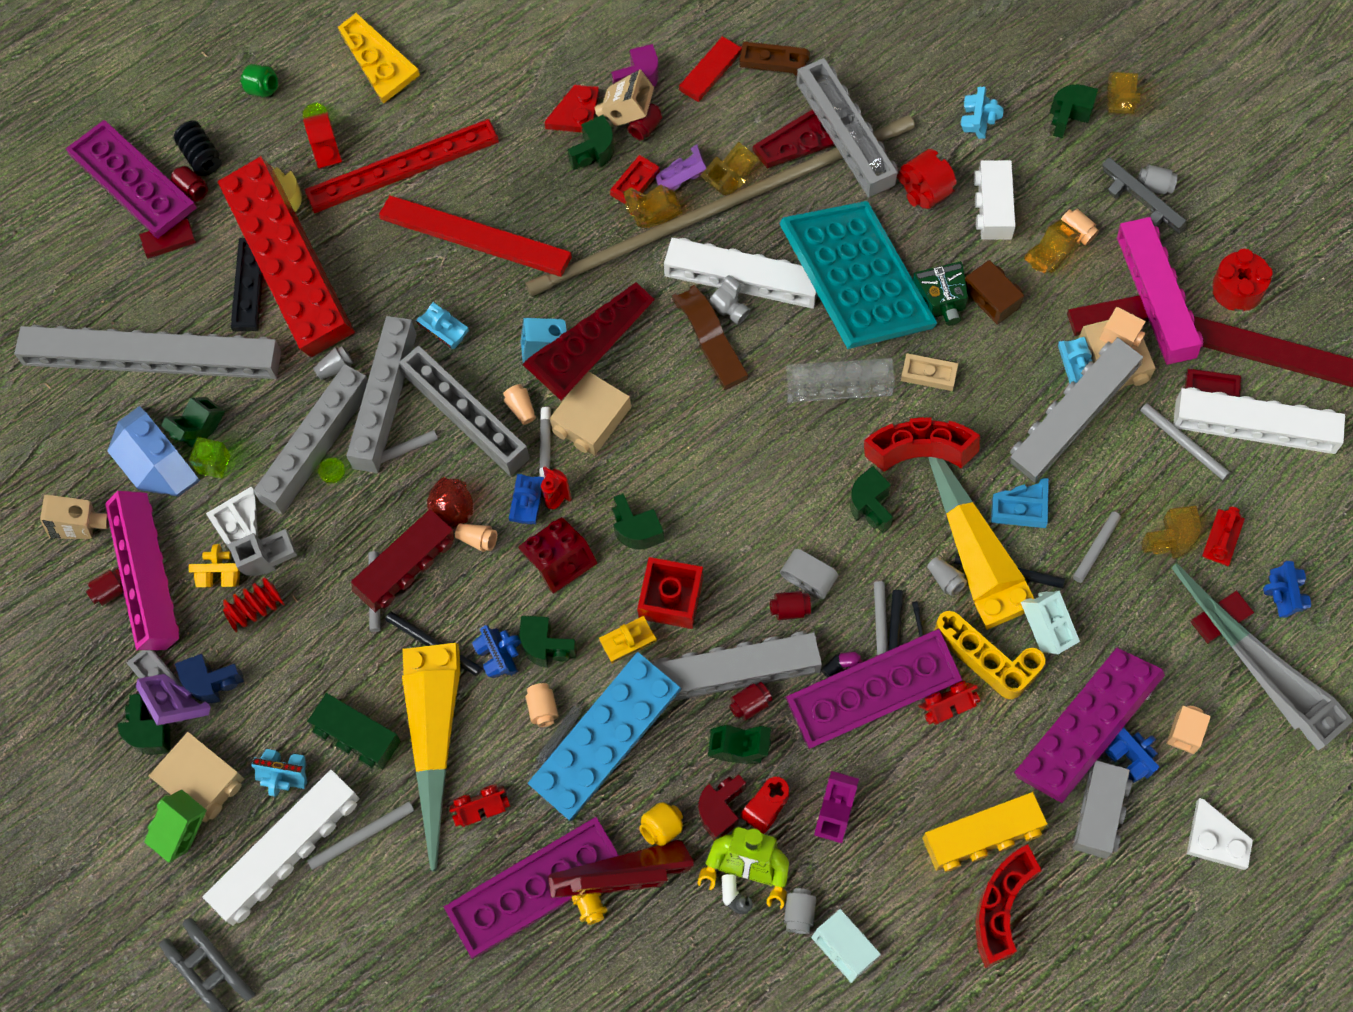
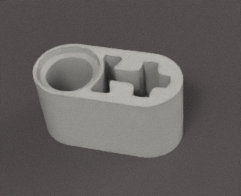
M800 549L793 550L780 570V574L784 579L819 599L826 597L839 576L832 567Z

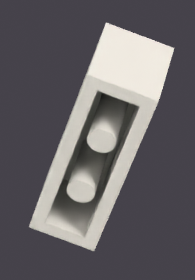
M981 160L979 171H974V186H978L979 191L975 193V208L980 210V214L976 216V229L981 230V240H1012L1015 229L1011 160Z

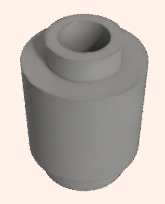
M1150 164L1145 169L1141 168L1138 175V181L1147 189L1163 195L1173 193L1178 174L1172 173V170Z
M795 888L793 893L787 894L784 923L787 924L786 931L797 934L810 933V927H813L816 906V897L811 895L810 890Z

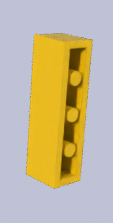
M1031 792L925 832L922 839L935 870L938 871L944 868L945 872H949L961 867V861L971 858L972 862L987 857V852L998 848L999 852L1005 851L1015 846L1014 841L1025 838L1027 842L1042 836L1041 831L1047 826V822L1034 793Z

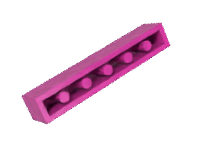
M1151 217L1120 223L1117 240L1138 294L1141 296L1166 365L1196 359L1200 348L1203 346V337L1199 331H1196L1193 312L1187 309L1184 290L1182 288L1179 289L1176 270L1174 267H1170L1168 251L1165 246L1162 247L1158 227L1153 225Z
M117 491L105 503L135 648L136 650H167L179 639V627L175 621L174 604L169 594L168 578L163 567V555L159 549L158 533L152 517V506L149 503L147 493Z

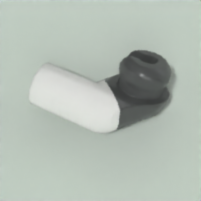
M722 875L724 904L737 914L743 915L748 913L753 907V902L750 897H745L737 891L736 875Z

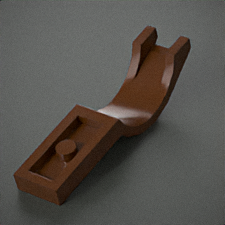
M693 285L686 292L679 295L676 293L671 295L677 309H681L689 319L696 333L700 348L724 390L748 380V374L724 335L716 313L699 289Z

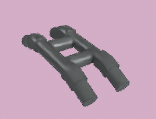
M187 918L183 922V927L199 948L187 959L182 956L170 939L166 938L160 942L159 946L165 953V956L212 1012H229L211 991L224 979L246 1002L255 995L254 991L216 949L193 918ZM208 957L217 970L203 982L193 968L204 958Z

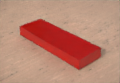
M722 36L681 82L679 91L700 102L741 55L742 48Z

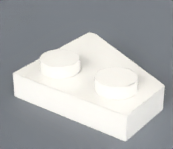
M1199 798L1196 803L1187 854L1246 870L1249 864L1253 840L1208 802Z

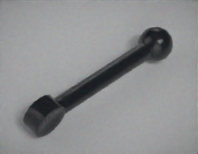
M914 601L912 605L919 637L925 634L918 601Z

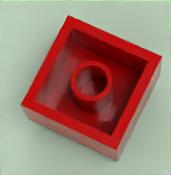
M649 557L637 607L638 618L644 616L646 621L693 629L704 578L703 567Z

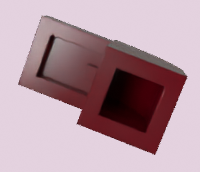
M739 774L733 779L730 776L718 785L717 788L719 790L717 792L708 784L700 795V821L714 841L727 835L739 825V818L728 806L731 801L746 790V782Z

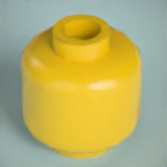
M659 802L641 816L640 832L648 843L664 846L682 832L683 825L681 820L683 815L675 805L670 806L667 803Z

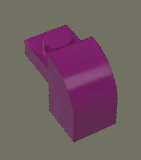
M653 44L629 50L631 67L611 72L613 85L641 69L655 87L659 79L658 58Z
M831 771L814 836L839 843L843 842L859 778Z

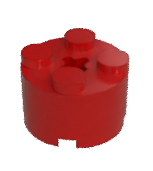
M933 149L925 150L904 164L897 174V179L903 184L908 193V202L914 207L919 205L922 208L930 209L956 190L953 189V186L956 185V177L946 159L940 161L936 157L939 153Z
M1240 249L1238 252L1227 255L1221 261L1212 283L1213 295L1217 302L1226 309L1233 311L1235 309L1243 311L1252 310L1262 301L1271 282L1273 271L1263 258L1252 253L1249 249Z

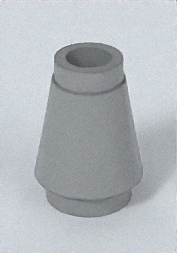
M343 346L338 349L335 347L313 369L317 376L323 380L336 375L344 364L350 366L354 362Z
M939 556L929 562L927 568L945 594L956 596L966 587L967 580L965 579V574Z

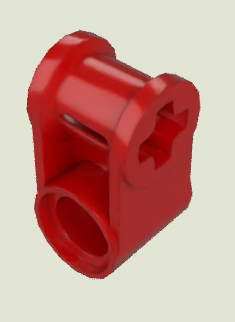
M780 777L769 778L756 796L746 805L740 818L762 834H765L789 799V786L787 782ZM780 787L782 796L775 795L774 798L771 797L770 789L777 790Z

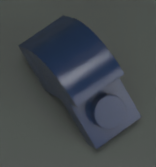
M202 654L175 663L181 684L194 698L201 702H221L218 691H229L236 688L237 684L245 682L241 670L235 663L212 672L209 661Z

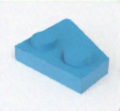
M1043 478L1035 485L1026 487L1024 484L1015 487L1011 491L1005 490L993 494L991 523L1046 528L1048 523L1049 479Z

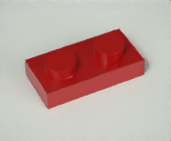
M639 155L610 189V195L631 208L656 178V175L660 173V167Z

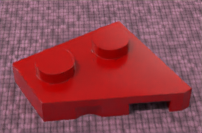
M574 85L545 120V129L582 133L581 124L595 118V106L598 103L599 87Z

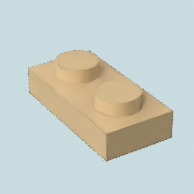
M906 353L901 381L953 391L958 363Z

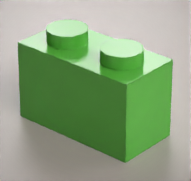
M182 789L172 795H165L158 802L157 813L148 825L149 831L144 841L168 863L189 851L207 811Z

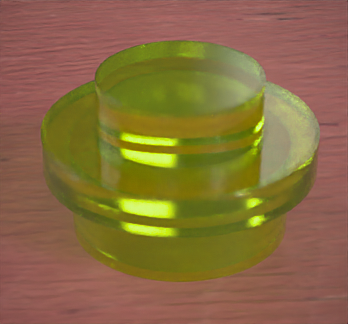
M311 103L304 108L303 118L327 112V109L321 103Z
M326 458L319 465L318 474L325 483L334 484L344 477L345 466L337 458Z

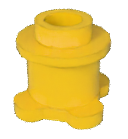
M601 893L572 896L573 904L579 908L581 914L579 919L581 922L587 921L588 925H592L604 919L603 914L608 909L602 905L599 897Z

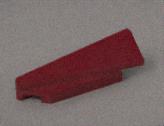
M676 840L664 846L657 845L549 874L550 897L560 898L657 888L668 881L667 875L687 873L694 867V862L684 843Z

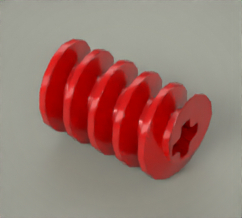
M265 577L262 578V588L256 583L252 584L253 593H250L246 588L242 589L244 598L241 599L238 595L233 594V604L226 599L223 600V612L235 632H238L237 623L244 628L248 626L247 617L256 622L258 620L257 612L264 617L267 616V606L276 611V601L285 606L274 584Z

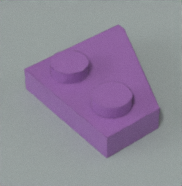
M698 145L691 148L693 154L684 161L682 158H678L669 167L656 175L657 184L662 193L667 190L673 191L677 189L682 182L688 179L698 178L707 169Z
M161 674L137 679L136 688L157 725L209 715L211 707L208 703L199 704L190 698L191 693L184 687L177 685L167 675Z

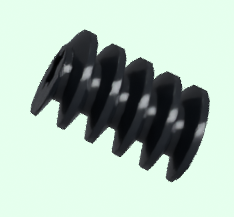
M190 120L178 127L174 134V142L193 171L199 176H208L216 172L222 165V161L219 159L220 154L215 149L214 144L210 142V138L206 135L204 129L201 128L200 123L196 120Z

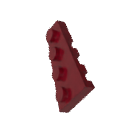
M812 109L753 145V152L766 168H770L835 146Z

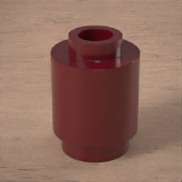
M650 103L646 117L629 122L627 129L630 135L640 141L648 138L662 120L661 110L655 104Z
M182 166L173 171L171 182L188 198L198 202L206 196L208 192L206 182L188 166Z
M117 568L112 572L108 570L87 583L90 588L85 591L94 605L100 602L104 606L124 593L119 569Z
M802 591L775 593L774 599L769 601L771 616L776 615L777 621L801 619L805 615L811 614L809 593H802Z
M762 682L752 683L730 697L732 703L729 705V708L737 719L742 718L744 721H747L766 709L768 703L773 701Z

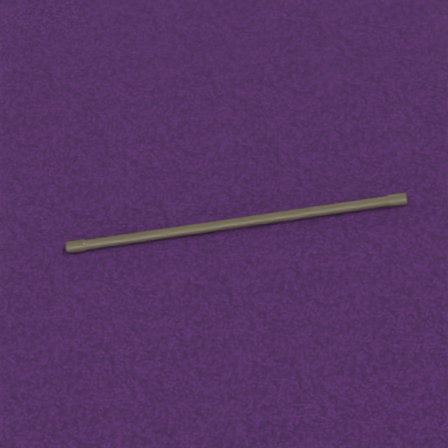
M910 115L904 116L885 127L873 131V135L877 141L882 142L914 129V121ZM834 148L567 266L562 277L549 273L525 283L531 297L556 284L843 159L839 150Z

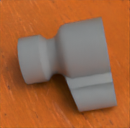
M728 275L723 280L722 285L713 293L709 303L720 315H730V319L739 325L746 319L751 309L744 303H738L741 284Z

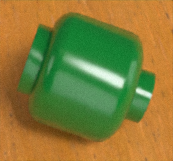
M258 64L248 65L243 70L240 78L242 87L248 95L265 98L271 96L276 91L279 82L275 71L270 66Z

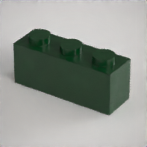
M328 693L324 695L307 720L313 728L312 733L323 741L330 738L336 742L335 747L347 755L352 751L360 756L358 761L371 769L377 766L383 770L401 743L396 733Z

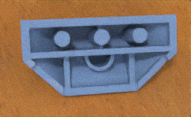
M140 406L118 421L107 451L138 490L170 494L171 496L178 497L200 481L175 447Z

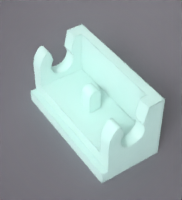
M1060 591L1038 593L1039 598L1025 599L1021 602L1042 653L1060 654L1080 642Z
M841 909L818 927L811 937L851 983L881 955Z

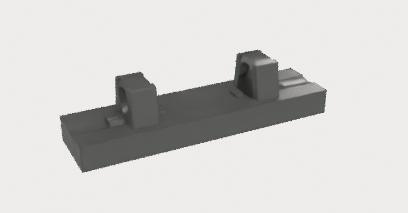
M1110 157L1106 159L1102 164L1103 171L1114 180L1113 184L1108 188L1111 196L1117 199L1126 190L1152 212L1150 217L1154 226L1159 227L1164 222L1179 235L1187 228L1184 218Z

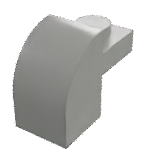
M286 529L262 540L252 533L228 544L236 567L243 574L249 576L273 572L276 570L275 565L298 556L290 534Z

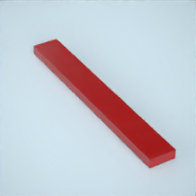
M487 119L304 190L315 214L499 143L498 136L490 120Z
M391 195L379 213L380 220L562 277L572 258L570 251Z

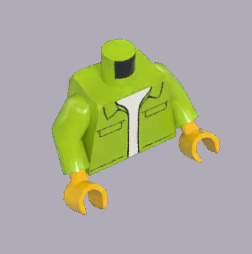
M736 827L731 835H725L716 839L706 860L707 867L702 868L700 871L698 886H700L701 880L706 878L711 880L709 890H712L715 887L717 877L715 869H719L718 871L772 886L773 884L775 888L769 894L767 905L771 907L773 899L777 898L781 902L780 909H782L787 899V892L783 887L787 885L789 860L778 849L776 838L762 834L757 829L747 830Z

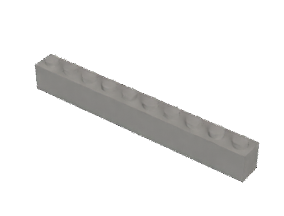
M32 325L31 327L20 326L14 354L23 366L277 379L281 349L277 341L269 337L256 339L241 335L234 337H222L217 334L198 336L193 333L179 335L164 331L157 333H146L141 330L121 332L117 329L102 331L88 327L70 329L65 326L45 328L41 325Z

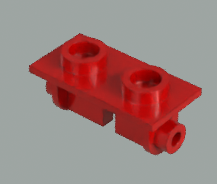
M544 466L545 478L541 483V490L544 494L546 507L554 510L561 505L564 499L571 502L569 484L563 472L557 469L550 470Z
M1229 507L1226 511L1217 510L1202 557L1229 566L1245 520L1239 514L1240 510L1238 508Z
M960 681L951 685V690L943 694L936 692L925 697V702L918 706L928 711L925 714L927 723L929 725L932 723L937 725L954 717L950 709L953 705L957 714L977 707L976 703L980 702V698L977 692L972 693V690L978 687L975 684Z
M497 784L490 785L481 789L480 795L470 798V795L467 794L454 799V804L449 806L450 813L457 812L456 815L452 816L455 826L461 825L463 828L481 821L478 810L482 808L487 818L506 812V808L511 806L507 796L501 798L500 794L505 793L504 786L498 788Z

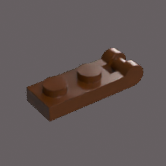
M743 41L739 67L787 72L797 76L798 69L807 65L806 62L809 61L810 51L806 48Z

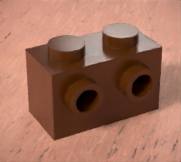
M990 260L966 276L967 294L996 325L1021 308L1024 298L1021 288L1017 284L1012 283L1005 276L1002 268L997 265L995 266Z

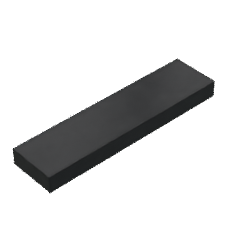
M239 238L231 317V329L233 332L258 331L263 274L245 238Z

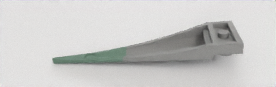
M1178 564L1171 567L1294 729L1299 727L1317 750L1325 747L1353 722V719L1333 696L1311 682L1249 633L1217 604Z

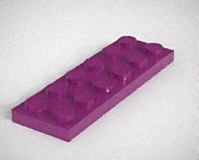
M105 120L65 148L71 158L157 239L197 209L190 198Z
M937 629L785 696L806 746L810 749L962 681V678L940 629Z
M1116 648L1015 770L1016 777L1062 803L1164 678L1163 669Z
M594 817L445 905L444 909L473 960L572 901V896L550 897L549 874L619 855L597 817Z

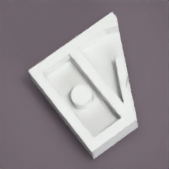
M252 487L206 513L229 550L228 544L252 533L258 537L256 495Z

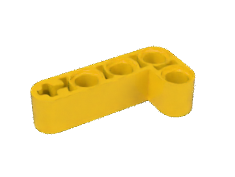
M945 611L937 619L935 630L940 629L948 649L1006 699L1011 700L1019 697L1039 676L1045 665V656L1037 648H1027L1012 662L959 614L953 611ZM949 625H952V626H953V629H952V628H948V629L946 630V629L943 628L944 626H946V627L949 626ZM966 641L972 642L976 649L967 650L962 643ZM1024 660H1033L1037 668H1028ZM984 661H994L997 664V668H987ZM1014 679L1019 687L1010 688L1005 680Z

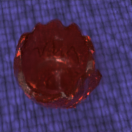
M443 477L430 490L427 499V509H431L447 525L457 527L460 523H467L468 515H473L474 503L467 489L466 482Z

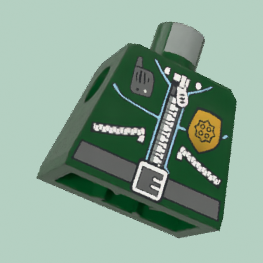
M962 261L914 272L913 281L934 318L943 316L948 326L958 324L961 321L959 312L965 310L968 300Z

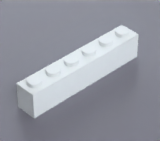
M671 238L664 261L666 277L719 288L723 280L730 275L741 284L739 293L814 309L817 292L802 265L793 264L783 259L774 260L766 258L761 254L751 255L742 253L737 249H723L710 243L700 244L686 238Z
M1182 388L1176 398L1173 425L1182 430L1336 454L1344 440L1345 414L1336 413L1331 409L1316 410L1310 409L1305 405L1291 406L1282 404L1279 401L1272 400L1266 402L1255 400L1249 396L1235 397L1228 396L1223 392L1210 393L1203 392L1197 388Z
M330 770L203 898L232 926L236 922L241 923L251 913L250 908L257 901L261 902L270 895L273 890L271 887L279 879L283 880L291 874L294 869L293 865L300 858L304 859L312 853L315 848L314 844L322 836L327 837L333 832L336 827L335 823L343 815L348 816L357 806L356 802L360 798Z

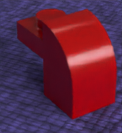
M328 112L304 118L306 133L317 167L322 168L342 162Z

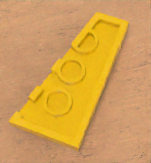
M357 13L338 26L341 36L383 104L420 76L419 69Z

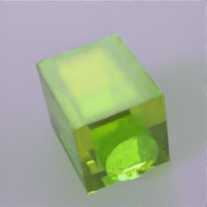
M197 437L189 462L198 474L222 479L231 455L223 442Z

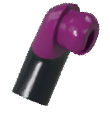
M856 652L838 653L821 669V672L828 678L837 674L842 668H851L864 661L861 659V655Z

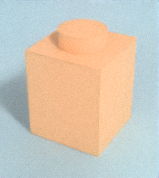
M1116 307L1104 327L1100 340L1106 343H1113L1118 337L1131 348L1133 345L1138 347L1146 334L1142 331L1146 321Z
M1182 706L1176 713L1166 744L1195 754L1201 747L1211 716L1204 714V711L1198 707Z

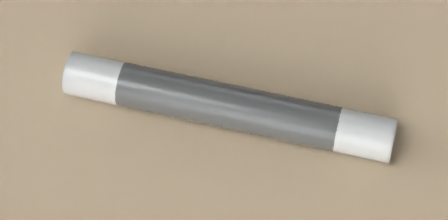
M550 407L541 408L539 476L544 478L543 467L545 466L550 469Z

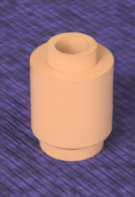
M1079 209L1074 211L1068 210L1060 220L1063 223L1060 228L1078 244L1082 243L1087 246L1099 232L1095 227L1096 224Z
M539 683L528 687L525 697L531 723L537 724L538 727H547L554 724V720L559 715L553 690L549 689L547 683Z

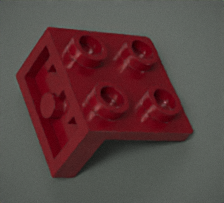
M563 517L551 522L546 528L529 537L518 546L520 552L539 571L548 589L553 594L598 564L586 540Z

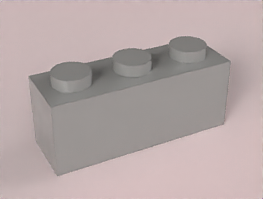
M1096 761L1089 769L1073 850L1105 859L1112 852H1117L1121 838L1120 835L1116 834L1118 823L1123 824L1126 815V807L1122 806L1124 796H1129L1132 786V780L1128 779L1129 769Z

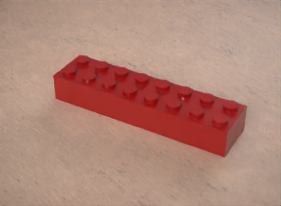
M260 156L217 181L299 349L312 358L355 333L274 169Z

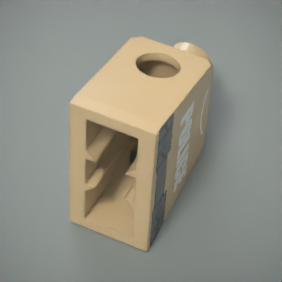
M640 69L609 86L603 103L595 106L596 115L599 117L604 114L605 118L608 117L615 126L646 117L654 86Z
M44 495L40 521L49 538L91 539L94 528L108 529L109 520L107 513L95 512L91 501Z

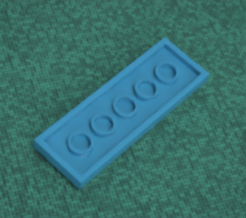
M637 652L527 784L569 821H572L682 688Z

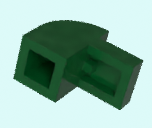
M1073 84L1063 87L1055 94L1050 109V114H1054L1051 125L1056 126L1053 136L1063 138L1068 119L1085 123L1089 122L1098 92L1097 88Z
M603 114L581 124L585 142L567 149L569 163L573 170L587 167L594 161H597L601 168L611 160L614 153L613 133L610 124Z
M208 397L190 398L182 416L165 417L161 426L169 432L170 437L177 441H184L193 448L205 442L216 430L225 410Z
M874 466L869 468L855 481L851 493L850 509L856 521L866 515L865 518L870 526L874 529L878 528L884 533L891 528L893 516L880 502L889 495L891 484Z
M624 493L613 497L615 507H612L611 510L616 521L613 524L614 533L623 545L632 549H647L665 542L664 531L654 509L633 516Z
M521 616L520 640L524 652L531 662L548 668L549 657H553L552 659L556 661H568L569 658H576L577 646L575 639L550 638L551 623L549 617Z
M129 695V704L125 707L126 719L129 722L117 723L120 736L139 753L146 755L168 754L170 752L171 726L168 723L157 725L154 719L149 720V710L141 695Z
M727 724L712 728L708 757L733 763H761L762 758L768 756L771 747V728L761 725L744 730Z

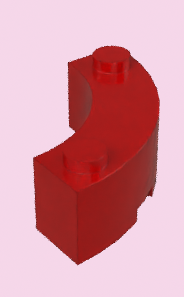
M932 417L910 418L909 422L894 426L893 423L889 424L864 440L865 457L883 472L901 461L916 457L943 459L962 469L980 449V435L959 423L949 421V423L934 421Z
M1028 844L1016 850L1000 864L989 879L980 897L975 926L977 946L985 969L1012 957L1017 952L1010 929L1011 907L1019 890L1028 882L1037 878L1042 872Z

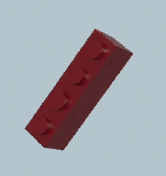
M429 509L351 581L352 591L375 613L381 607L385 609L393 602L394 595L401 589H407L413 583L414 577L420 571L424 572L430 568L434 558L440 552L443 554L451 548L454 540L453 529Z

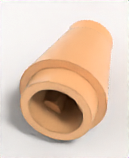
M522 384L514 385L503 393L505 397L504 402L521 421L522 425L529 424L536 419L528 390L523 388Z
M460 523L455 531L456 539L482 552L493 550L497 542V531L493 530L491 526Z

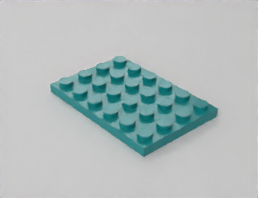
M868 201L782 218L779 224L847 349L930 330L936 326L937 321Z

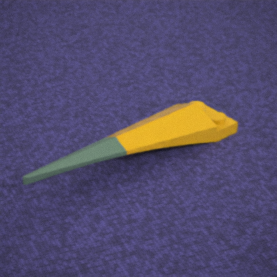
M928 457L975 608L986 630L1025 614L1021 602L1025 599L1035 598L1024 576L943 459Z
M457 643L403 649L404 675H402L429 863L432 872L437 870L446 768L460 677L459 644Z

